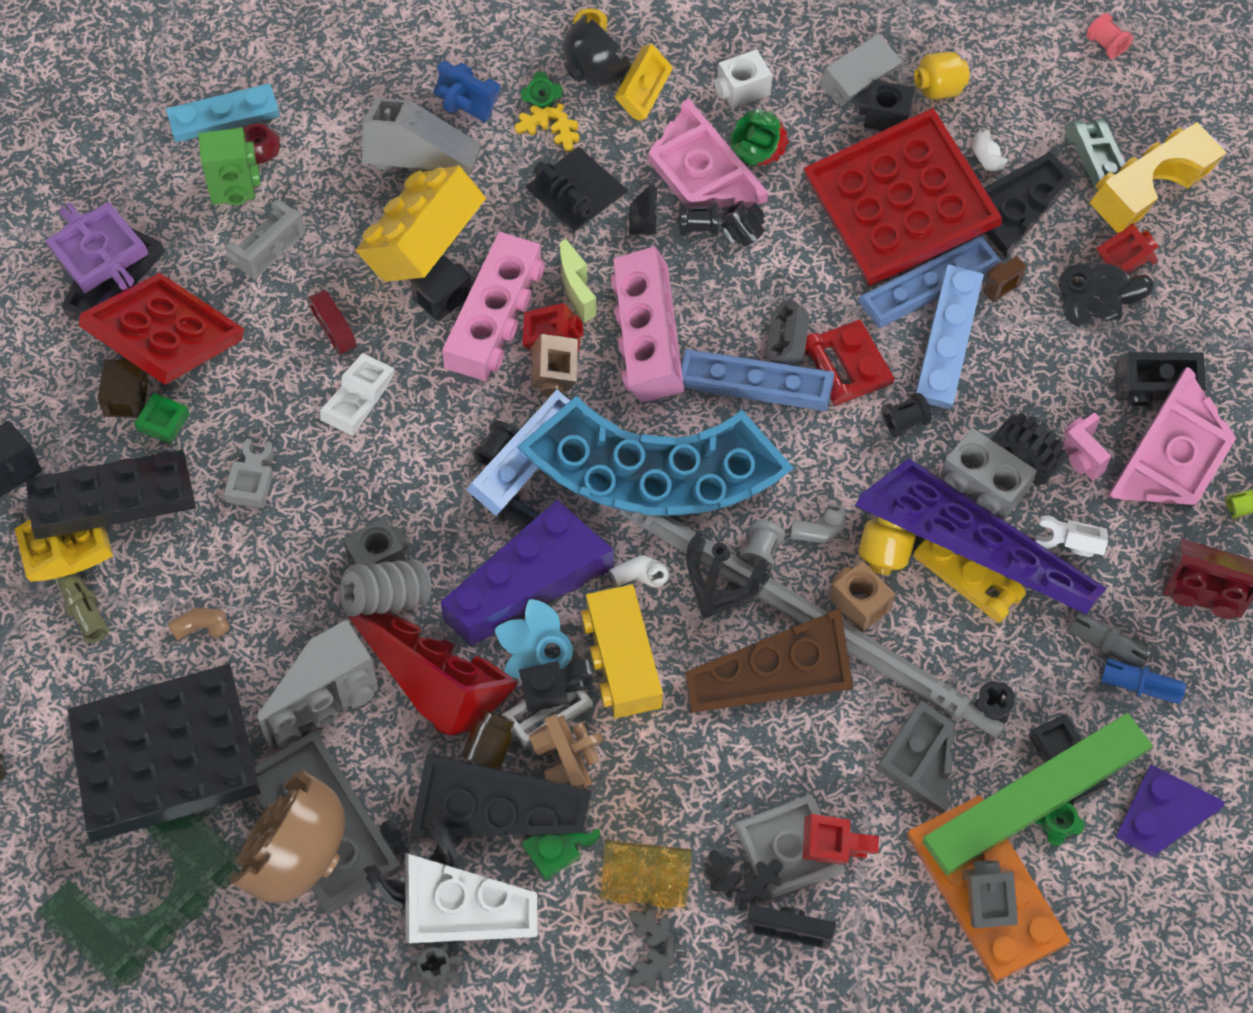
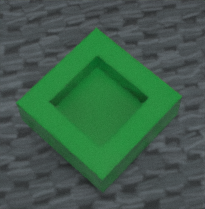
M153 393L134 424L138 432L172 444L190 413L187 406Z

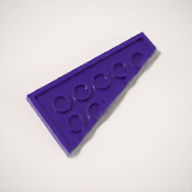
M910 458L862 492L855 506L1085 614L1093 608L1107 589Z

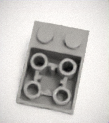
M376 97L363 120L362 163L372 164L377 169H391L394 166L405 167L415 173L417 171L434 170L438 167L460 166L466 174H471L481 150L479 142L412 101Z
M347 619L309 640L258 713L257 719L270 751L278 746L284 749L301 738V733L315 725L317 728L329 725L338 717V712L350 705L359 707L366 704L373 698L374 692L379 689L372 658Z

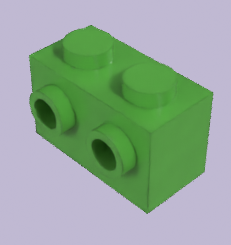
M243 128L198 133L201 165L212 205L221 203L241 205L246 200L256 199L255 186H261L258 164H256L253 142H246Z

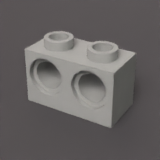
M971 428L945 459L941 477L945 479L946 483L961 493L965 492L977 500L979 505L994 515L997 514L1006 519L1031 488L1037 470L974 428ZM963 464H972L976 469L967 468ZM995 485L1005 486L1009 490H1000Z

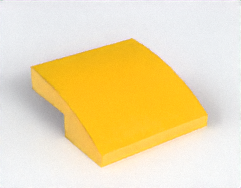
M31 520L14 528L25 575L30 582L68 576L93 567L114 556L105 526L37 540L33 536Z

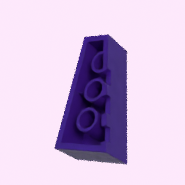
M556 500L440 602L443 621L467 644L473 646L495 634V628L498 625L525 616L526 606L530 599L539 600L549 605V602L560 596L584 586V583L599 575L603 576L608 573V570L614 568V550L560 501Z

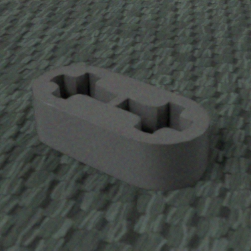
M786 300L780 303L772 313L767 357L773 363L796 366L804 356L809 314L794 300Z

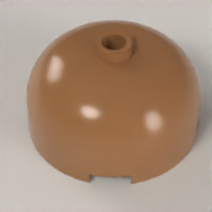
M302 769L295 772L285 782L283 788L288 790V793L285 796H278L272 805H267L236 858L235 862L242 866L240 873L234 872L230 877L231 884L264 902L284 903L302 896L322 876L327 878L335 869L340 859L337 851L345 831L343 805L337 794L328 785Z

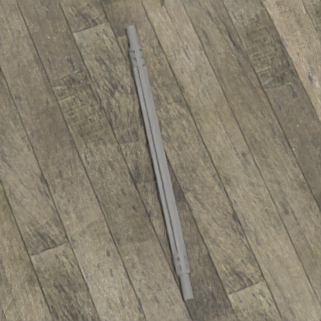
M619 510V514L687 554L688 544L696 534L693 530L670 516H653ZM705 538L706 544L700 563L710 568L714 560L712 547L715 544ZM731 554L728 560L723 561L719 574L742 588L746 586L754 567ZM769 578V581L757 596V598L800 624L828 613L772 578ZM843 622L847 652L954 718L960 720L962 717L993 737H999L1005 724L999 720L984 716V712H981L979 708L971 704L972 699Z

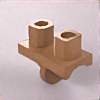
M554 714L545 718L546 725L531 733L529 739L537 756H542L557 749L562 761L561 764L544 771L545 778L584 788L593 785L580 753H583L588 766L599 762L594 747L604 742L601 733L589 736L584 723L577 724L572 727L577 738V742H575L564 715L558 716Z

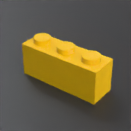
M634 585L586 594V609L580 611L584 633H592L595 646L589 647L594 671L601 669L605 682L599 683L603 707L611 706L614 719L662 708L663 692Z

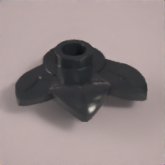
M1083 264L1069 266L1060 277V290L1065 296L1063 313L1066 319L1079 328L1085 326L1091 316L1102 320H1120L1122 317V302L1117 291L1129 285L1131 278L1122 269L1109 264H1102L1094 268ZM1079 276L1084 278L1086 283L1081 287H1076L1072 284V279Z

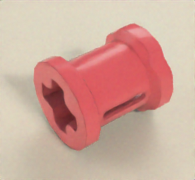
M1103 13L1091 23L1087 29L1086 37L1090 41L1096 40L1106 50V55L1110 59H1114L1128 49L1132 43L1133 35L1128 31L1123 32L1112 22L1113 17L1110 14Z

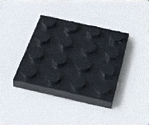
M230 663L68 709L86 833L91 843L261 794Z

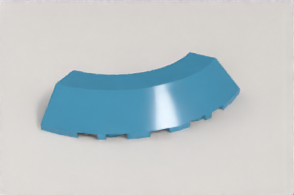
M578 396L574 397L517 446L536 467L576 494L608 507L653 516L690 515L728 507L765 490L794 469L743 410L718 426L687 437L674 438L646 434L638 435L617 428L618 425L598 415Z

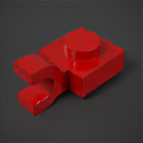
M811 813L804 817L802 859L843 865L849 862V856L867 858V853L877 854L879 852V836L850 833L851 820Z

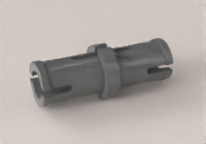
M1080 611L1068 630L1069 633H1073L1098 647L1100 654L1104 656L1110 654L1131 666L1143 668L1153 651L1121 634V628L1115 625L1111 628Z

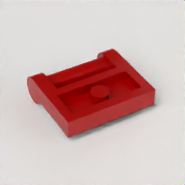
M861 319L822 334L812 333L807 335L804 354L810 355L817 369L834 372V383L830 396L834 406L894 383L895 378ZM831 346L852 384L842 383L824 351L825 348Z

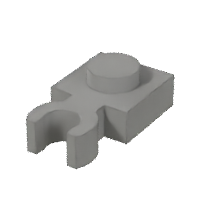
M246 439L242 446L245 462L233 461L223 496L227 503L264 509L273 478L272 467L267 466L274 458L272 443L266 442L264 451L260 454L252 453L254 448L252 439Z

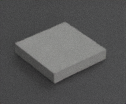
M812 794L734 823L735 831L755 877L758 876L756 864L760 861L768 865L773 859H778L784 865L783 870L777 875L782 879V885L777 887L769 884L765 888L772 892V898L765 900L766 903L845 873L844 865L802 859L804 817L811 813L821 815Z

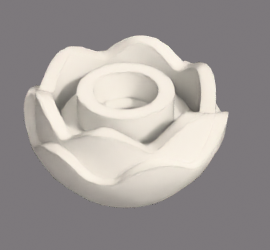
M979 130L972 139L971 149L985 171L995 172L1003 170L1005 168L1004 165L1008 162L1007 158L1002 156L999 145L990 138V131L985 130L982 132Z

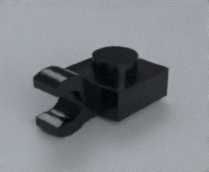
M589 660L575 662L563 671H561L559 661L519 670L528 713L568 704L566 693L585 691L594 687Z

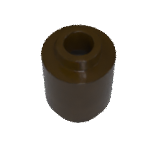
M484 710L481 718L475 719L461 756L468 759L470 763L501 769L515 734L512 731L515 721Z

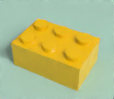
M460 166L438 167L430 171H417L405 181L404 186L406 188L402 193L389 201L384 207L383 211L385 214L381 219L363 233L362 238L364 240L355 251L380 279L388 282L425 278L486 200L485 195Z

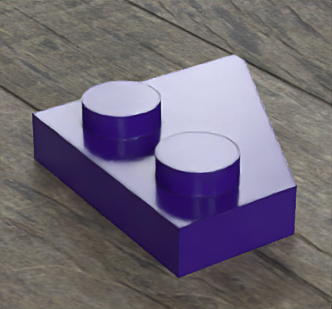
M1151 764L1115 838L1155 857L1172 843L1194 830L1209 817L1217 814L1223 808L1225 801Z

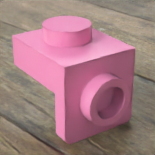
M1093 413L1085 420L1080 417L1064 431L1066 437L1062 448L1066 450L1072 468L1079 474L1085 473L1092 481L1105 472L1111 455L1092 437L1101 419L1096 413Z

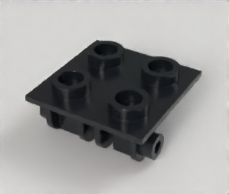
M577 147L554 165L551 163L545 164L542 161L539 162L533 169L535 179L525 186L533 196L573 232L577 231L628 192V189L580 147Z

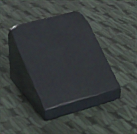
M656 185L648 186L630 203V234L654 235L656 233Z

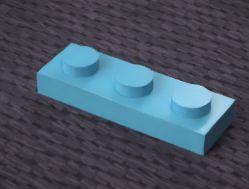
M270 83L166 108L175 143L199 137L198 133L227 130L280 117Z

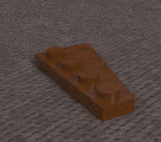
M841 609L833 610L684 672L690 713L853 689Z

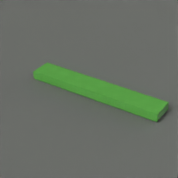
M1126 713L924 836L922 843L947 877L1145 755L1152 749L1153 744L1129 713Z

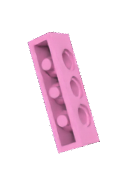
M498 232L442 349L445 369L485 382L491 371L497 372L504 357V350L501 349L505 340L511 342L516 334L518 326L516 317L519 310L525 312L529 306L532 291L529 290L533 281L539 282L542 278L545 261L541 260V244ZM492 307H502L500 309H491ZM481 336L488 337L486 339H476Z
M655 246L614 258L615 274L611 275V284L615 294L618 296L619 305L614 307L616 320L622 328L623 337L618 338V345L621 355L626 362V369L622 370V378L628 392L632 391L640 402L653 401L685 392L668 264Z

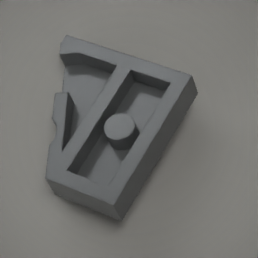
M921 700L915 706L875 769L921 802L941 814L945 813L950 803V799L947 798L948 778L952 774L953 758L951 756V746L954 743L955 723Z

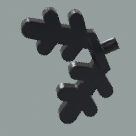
M716 850L710 851L708 855L712 866L705 868V874L717 877L719 882H712L710 889L714 892H724L725 897L735 899V910L742 911L744 900L754 902L756 897L770 900L772 892L765 888L769 884L777 887L782 885V879L777 875L783 870L784 865L778 859H773L768 865L761 861L756 864L758 872L756 878L751 873L744 875L747 889L743 891L736 888L743 878L742 874L737 871H733L731 874L729 872L735 864L734 859L731 857L723 859L722 854Z

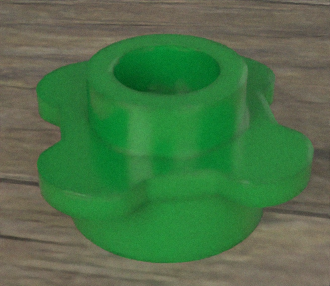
M543 71L536 72L533 75V80L521 91L523 101L531 102L542 109L551 107L552 103L563 95L562 86L552 83ZM542 89L545 90L544 96L539 95V91Z
M1070 801L1035 822L1043 827L1047 833V841L1054 846L1062 845L1065 838L1072 834L1080 835L1085 826L1084 821L1079 818L1076 808ZM1060 818L1063 824L1058 825L1055 819Z

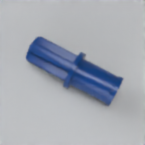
M1111 658L1107 660L1101 683L1136 692L1137 697L1145 694L1176 704L1181 703L1186 690V683L1184 681L1148 671L1149 666H1145L1143 669Z

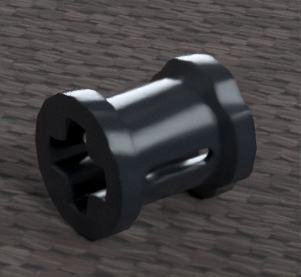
M710 202L709 205L687 206L686 203H679L680 235L699 231H710L711 235H717V202Z
M921 393L911 394L909 400L894 406L886 404L881 408L882 419L894 438L901 436L905 429L918 424L927 425L932 421L928 403Z
M500 420L492 421L489 426V435L482 446H477L473 451L474 458L479 463L487 466L518 433L513 426Z
M990 681L981 687L979 698L975 701L974 706L979 708L981 712H984V716L987 718L999 720L1005 724L1008 721L1009 713L1014 707L1015 694L1006 683Z

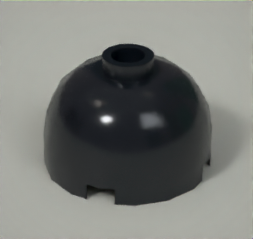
M583 15L566 34L563 42V54L569 64L565 67V70L577 83L584 79L593 86H606L623 76L632 65L627 56L620 60L616 54L620 48L618 44L594 20L591 19L588 22L586 15Z

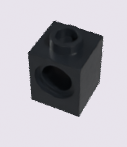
M873 80L870 94H862L859 114L865 115L863 127L884 131L908 120L915 87Z
M443 255L425 278L411 280L413 300L439 322L467 299L471 291V277L461 264H454Z

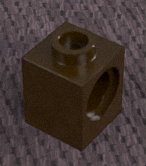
M126 358L118 360L104 359L97 398L104 417L138 418L145 407L149 383L148 374Z

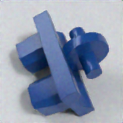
M445 60L438 64L439 77L433 94L444 99V110L453 114L461 109L485 123L492 114L494 103L499 98L500 84L490 78L482 82L473 77L474 73L471 67L462 62L456 66Z

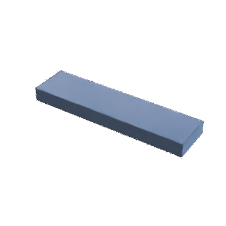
M980 235L860 296L858 302L880 329L938 299L944 271L948 264L985 275L1002 260L983 236Z
M685 349L681 363L684 388L826 412L828 410L834 383V372L690 349Z

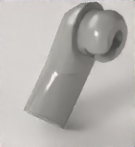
M829 505L825 508V515L815 523L793 519L790 539L816 543L828 542L844 529L846 525L845 510L839 505Z

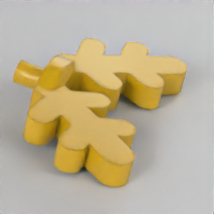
M558 103L556 109L552 107L542 109L533 105L530 108L532 116L521 113L519 115L520 122L515 125L516 133L521 134L528 131L530 135H535L536 126L541 124V129L547 130L549 128L548 120L552 119L557 122L551 125V132L553 134L561 132L554 137L556 145L563 143L564 151L571 152L573 151V142L577 143L580 141L579 134L572 132L579 129L578 122L568 119V115L562 112L564 105Z

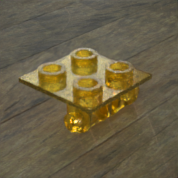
M605 840L601 899L612 900L618 904H649L661 909L686 908L692 849Z

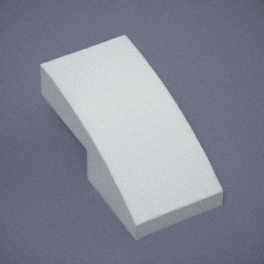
M362 353L342 375L341 387L321 409L320 420L354 436L394 376L395 369Z

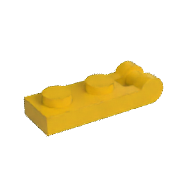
M927 539L914 551L913 557L997 623H1001L1009 614L1008 608L1013 603L1018 604L1026 596V591L1019 582L1008 579L1002 574L957 555ZM991 587L1000 592L997 598L986 594Z

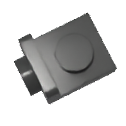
M996 860L977 861L973 863L974 869L962 870V879L968 882L970 920L973 928L1018 925L1013 871L1000 866V861Z

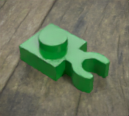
M597 828L589 834H535L521 843L544 881L579 860L580 853L576 847L578 845L589 846L596 843L601 837V832Z

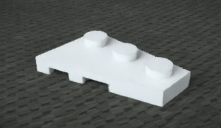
M405 853L406 942L422 943L538 937L536 892Z

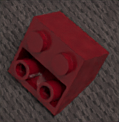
M1181 538L1172 556L1163 595L1172 597L1175 603L1182 606L1191 607L1199 605L1212 609L1213 614L1221 618H1242L1253 600V559Z

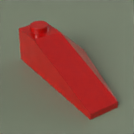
M374 612L370 615L361 613L358 616L348 617L418 712L432 722L434 728L443 734L456 735L471 731L475 719H480L484 710L493 712L516 688L518 681L491 662L477 655L473 658L472 663L451 654L455 644L445 639L438 641L432 638H419L421 632L419 626L390 612L382 614Z

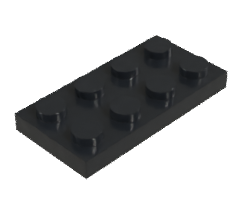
M184 449L163 451L155 455L134 459L126 458L113 463L84 466L76 470L55 474L47 473L26 479L31 528L35 540L196 509Z

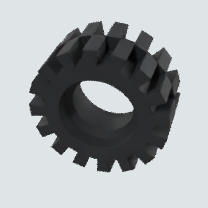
M1019 413L1018 416L1013 414L1003 423L991 440L1036 469L1037 472L1033 484L1035 486L1044 485L1065 460L1066 450L1062 449L1064 444L1061 440H1055L1058 435L1054 431L1048 432L1046 430L1048 425L1044 422H1041L1039 425L1036 423L1035 417L1030 416L1027 419L1025 414Z

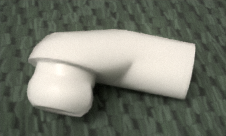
M644 555L635 557L608 570L616 588L633 580L649 586L659 587L668 581L670 575L665 564Z

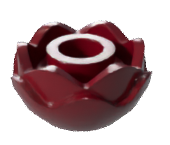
M262 123L250 124L243 128L246 142H253L256 164L267 162L279 154L280 137L273 128Z

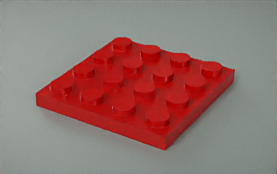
M934 108L804 167V176L868 286H872L1002 225V216Z

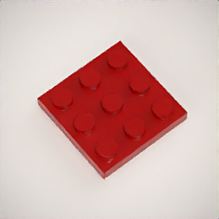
M160 272L80 314L78 325L164 385L242 341L244 334L243 327Z

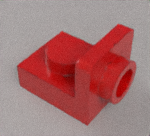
M1134 223L1096 248L1106 264L1114 265L1127 274L1147 261H1150L1152 265L1159 261L1154 253V250L1159 248L1158 244L1147 229L1141 233Z
M565 303L524 312L522 345L530 351V347L541 334L578 339L579 352L580 338L584 334L582 320Z

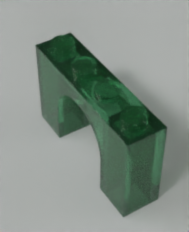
M195 813L140 829L173 859L175 865V879L172 889L166 899L153 911L133 918L112 916L100 909L70 880L36 911L43 921L115 990L123 983L128 986L135 982L145 969L143 963L155 951L162 953L168 949L177 937L175 931L187 919L190 921L197 919L206 910L209 904L207 899L219 887L222 890L231 885L230 877L234 872L240 873L238 868L241 865L235 862L238 856L237 851Z

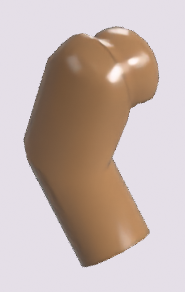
M195 608L167 623L177 641L199 628H207L209 634L214 638L227 633L230 629V624L225 619L227 615L221 609Z

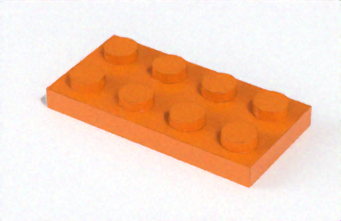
M979 795L909 830L907 837L994 983H997L1069 945L1071 941L1008 839L947 877L922 843L924 836L982 802L983 798ZM996 860L1000 861V866L1013 871L1018 925L973 928L970 920L968 882L962 879V870L974 869L973 863L977 861Z

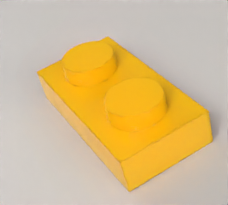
M652 43L641 47L614 97L632 118L639 121L647 118L673 69L672 65Z

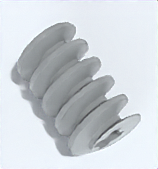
M415 559L398 560L391 563L387 561L378 564L351 565L344 572L340 585L342 607L346 614L351 617L358 616L361 613L364 615H370L374 612L382 614L388 612V610L391 612H398L401 609L410 611L415 609L418 604L422 606L427 604L431 596V579L427 567L421 561Z

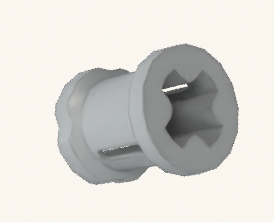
M756 520L750 529L752 536L748 547L741 551L739 559L754 568L758 563L770 562L772 563V571L775 563L773 555L777 545L784 540L786 534L780 526L770 521Z

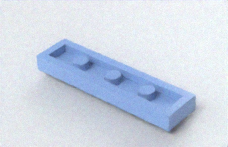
M949 264L944 271L915 393H921L928 404L951 409L954 403L984 276L982 273Z
M556 390L466 489L495 516L499 514L538 470V467L517 446L570 402L560 391Z

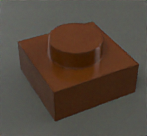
M1018 256L1005 264L1003 262L996 264L986 276L987 282L983 293L994 303L1021 285L1027 266Z

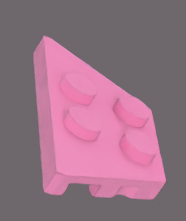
M685 100L681 105L679 115L674 122H669L664 129L663 137L657 140L648 152V162L680 201L686 203L687 206H704L716 201L717 208L730 207L740 200H743L747 205H752L755 202L757 204L767 202L768 191L691 100Z
M1186 367L1183 369L1108 494L1110 498L1197 505L1235 442L1236 437L1228 424L1222 421L1218 415L1217 407L1210 396L1207 397L1194 378L1196 377L1195 373L1190 368Z

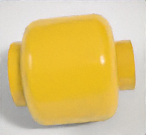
M951 51L925 55L921 59L919 67L914 71L915 86L917 89H921L922 94L927 99L931 100L957 97L962 93L964 87L968 85L970 77L967 62L961 59L956 52Z
M880 517L871 519L866 522L858 548L859 556L869 563L868 567L874 573L891 575L892 570H901L908 565L915 542V534Z

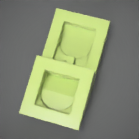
M565 239L560 242L562 282L570 303L583 323L596 316V297L585 285L587 283L586 262Z

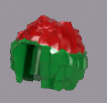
M760 109L747 111L744 116L740 117L730 138L731 149L742 162H746L750 166L756 164L768 165L773 161L777 162L780 156H783L786 146L789 144L783 122L779 121L771 111Z

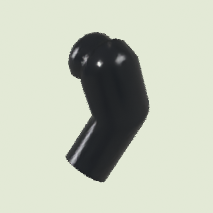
M1145 274L1131 277L1129 285L1117 291L1122 304H1130L1148 297L1153 290V280Z

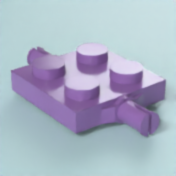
M110 202L82 215L79 214L71 203L65 204L69 212L62 206L59 211L60 215L68 223L61 231L46 239L45 242L82 291L86 293L111 277L121 289H128L124 280L131 287L134 279L125 268L149 253L145 244Z

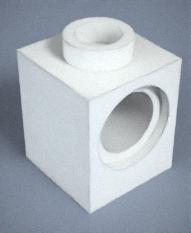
M756 49L719 62L718 77L715 79L714 84L719 98H726L733 109L769 96L773 75Z

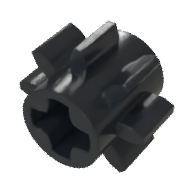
M740 200L728 207L721 215L724 223L721 224L722 229L720 232L730 245L737 240L742 246H748L763 235L765 229L762 227V224L765 223L764 217L766 215L756 202L748 206L743 200Z

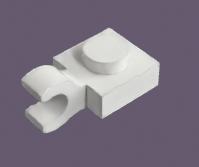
M1041 516L1040 526L1053 530V534L1049 537L1036 535L1035 541L1046 549L1053 548L1059 543H1064L1065 547L1071 548L1070 550L1077 555L1092 557L1095 553L1104 556L1108 543L1106 528L1071 520L1065 523L1051 516Z

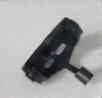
M697 532L687 547L686 565L701 615L704 618H709L725 610L747 604L761 593L771 576L772 563L764 561L762 564L758 563L745 587L736 590L716 589L722 563L730 558V549L724 543H716L712 547L714 560L705 583L699 568L701 555L706 544L705 534Z
M434 819L430 822L431 825L428 826V829L436 840L437 846L434 854L428 860L459 869L458 853L450 840L452 836L444 824L440 825L437 819ZM393 820L384 821L380 826L381 833L389 843L395 844L405 859V853H411L401 840V830ZM375 864L371 867L369 865L365 867L364 870L368 875L365 878L373 890L377 889L390 904L406 910L405 876L397 880H386Z

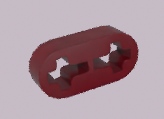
M324 289L307 297L312 314L337 354L341 355L356 348L355 337L329 293Z

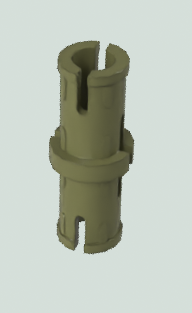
M79 572L53 579L66 601L64 608L67 614L75 618L84 640L87 643H95L108 635L109 627L96 606L98 599L92 591L87 589Z

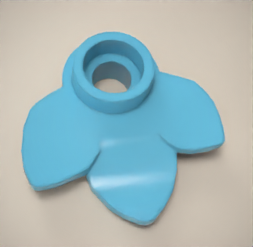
M535 599L528 601L525 620H509L495 628L500 644L513 655L509 659L504 671L512 678H520V669L559 661L560 668L563 669L572 658V643L564 633L560 632L558 614L542 601ZM549 643L557 644L561 651L559 656L555 658L548 657L545 653L546 645Z

